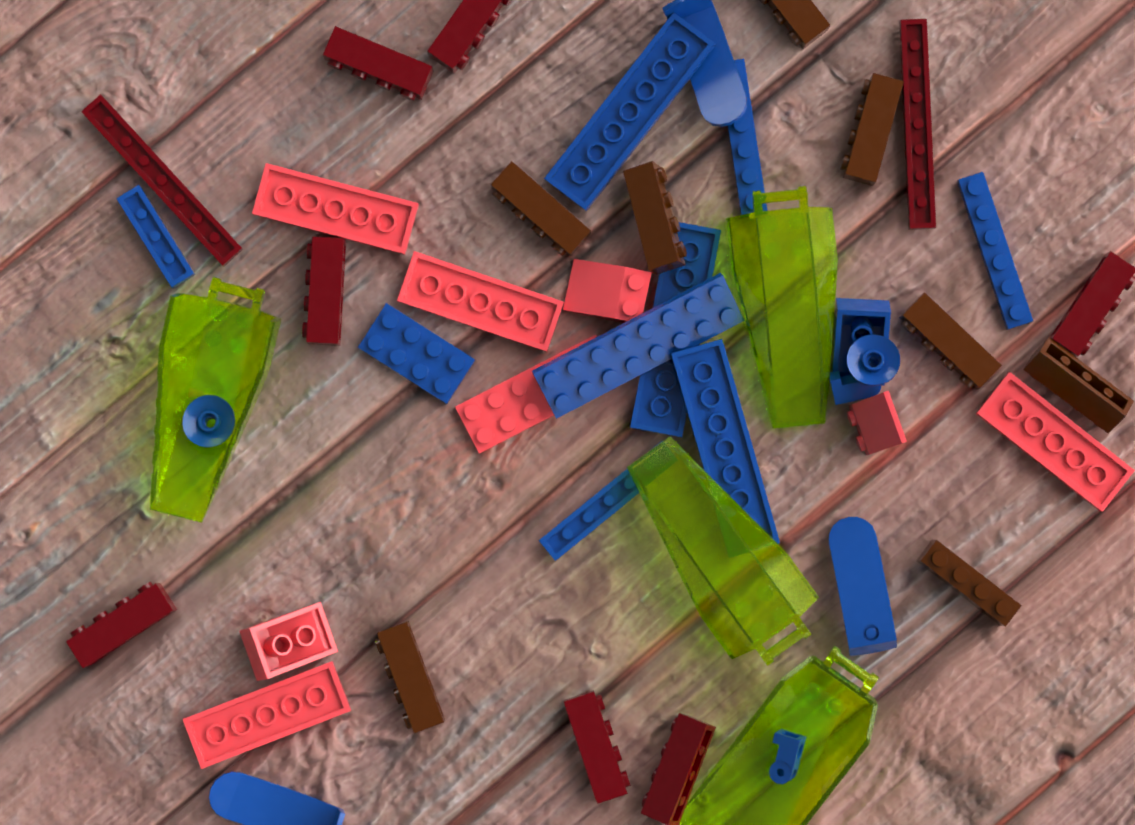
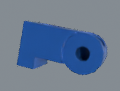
M839 371L829 373L835 405L870 398L877 395L881 390V385H864L855 380L852 375L840 377Z
M784 729L775 732L772 743L778 744L779 748L776 761L769 769L770 778L775 783L785 784L796 776L806 736Z

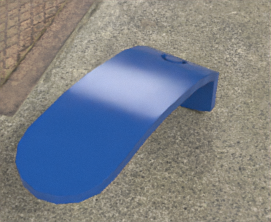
M712 0L672 1L662 8L667 19L674 12L716 44L690 78L701 114L706 122L713 126L723 127L731 125L738 121L745 113L747 97Z
M859 517L841 519L831 528L829 547L845 624L849 656L871 654L897 648L893 616L875 530L868 521Z
M231 771L224 773L215 779L210 787L209 800L215 813L225 819L243 825H342L345 817L344 810L337 806L242 772Z

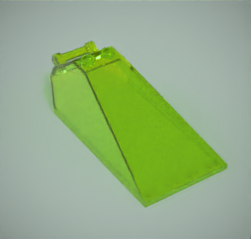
M833 646L823 661L816 656L806 658L779 680L689 799L679 824L807 825L870 744L878 703L868 693L878 681L879 676L873 672L870 674L841 654V650L836 646ZM834 662L864 682L861 688L831 668V665ZM780 729L806 736L798 772L792 780L785 784L775 783L769 775V769L776 761L779 748L778 744L772 742L775 732Z

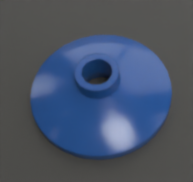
M866 335L857 339L849 348L847 367L852 377L858 382L868 386L883 385L892 380L897 374L900 367V353L890 339L881 335ZM870 360H876L878 365L871 367L868 363Z
M215 395L201 396L193 400L186 408L182 420L183 430L188 439L198 446L205 448L219 446L231 436L234 430V411L230 404L221 397ZM210 419H215V425L211 428L207 427V422Z

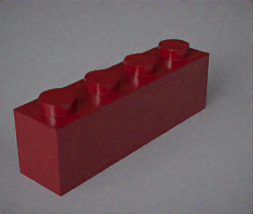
M463 0L428 49V56L453 74L458 69L463 70L470 59L467 55L473 47L477 49L485 38L483 33L488 26L492 28L500 17L498 11L503 5L508 6L512 0Z
M336 26L323 53L325 60L328 61V66L340 71L342 68L351 70L352 76L364 81L368 77L375 80V85L388 91L392 87L401 91V96L413 101L415 97L422 100L434 72L433 67L429 64Z
M312 237V243L307 244V259H311L310 270L306 269L305 285H309V296L304 297V311L308 312V320L303 322L302 337L306 338L308 344L341 346L346 240L344 238Z
M1112 251L1106 253L1050 335V338L1075 357H1078L1080 354L1084 356L1092 345V342L1089 340L1093 334H1099L1106 325L1107 321L1104 318L1109 311L1114 312L1122 299L1119 298L1121 292L1124 289L1128 290L1134 283L1135 267Z
M148 582L137 590L139 594L134 598L130 599L129 596L123 598L115 604L117 609L108 614L107 611H104L93 618L94 624L87 628L82 625L70 633L72 638L67 640L66 643L82 668L91 666L177 610L161 583L153 585L152 582Z
M594 690L565 699L564 705L597 804L628 794L626 787L631 786L626 770L620 771L618 762L622 761L618 745L612 747L609 736L614 735L610 721H604L601 711L605 710L601 694L595 695Z
M678 714V717L671 724L670 738L662 748L660 764L652 774L650 790L643 797L641 814L666 825H679L715 732V726L689 715Z

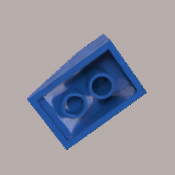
M836 298L832 372L839 371L840 377L851 375L847 367V353L857 339L873 334L889 339L891 319L889 300ZM870 360L868 364L871 367H876L878 362Z

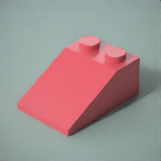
M574 259L563 311L625 323L643 313L652 272Z
M889 391L849 405L850 411L847 412V416L851 426H856L859 436L856 437V441L861 452L865 451L866 455H870L907 442Z
M321 602L239 631L257 681L272 678L338 652Z

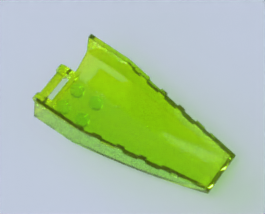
M799 186L796 190L761 193L760 190L752 191L754 212L726 218L724 228L729 275L737 304L745 320L743 325L762 388L772 429L825 424L838 265L833 211L829 207H808L806 186ZM793 200H798L799 208L763 211L762 204Z
M213 277L208 297L176 293L170 296L158 353V391L156 398V424L154 425L155 445L152 461L150 510L203 522L271 367L281 318L260 310L265 295L264 289L256 288V290L225 283L222 282V279ZM222 292L253 300L252 306L247 307L217 299L218 293ZM205 395H215L223 398L230 404L235 414V427L231 436L221 445L210 448L201 447L191 442L186 436L182 425L183 415L188 405L193 400ZM210 419L207 422V427L209 428L215 425V419Z
M671 436L627 466L700 617L731 659L756 649L768 666L774 662L776 656L797 641L812 635L800 618L819 598L812 585L785 548L734 500ZM791 623L795 624L796 630L766 650L763 643Z

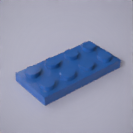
M387 303L358 346L362 351L448 404L475 362L474 358Z

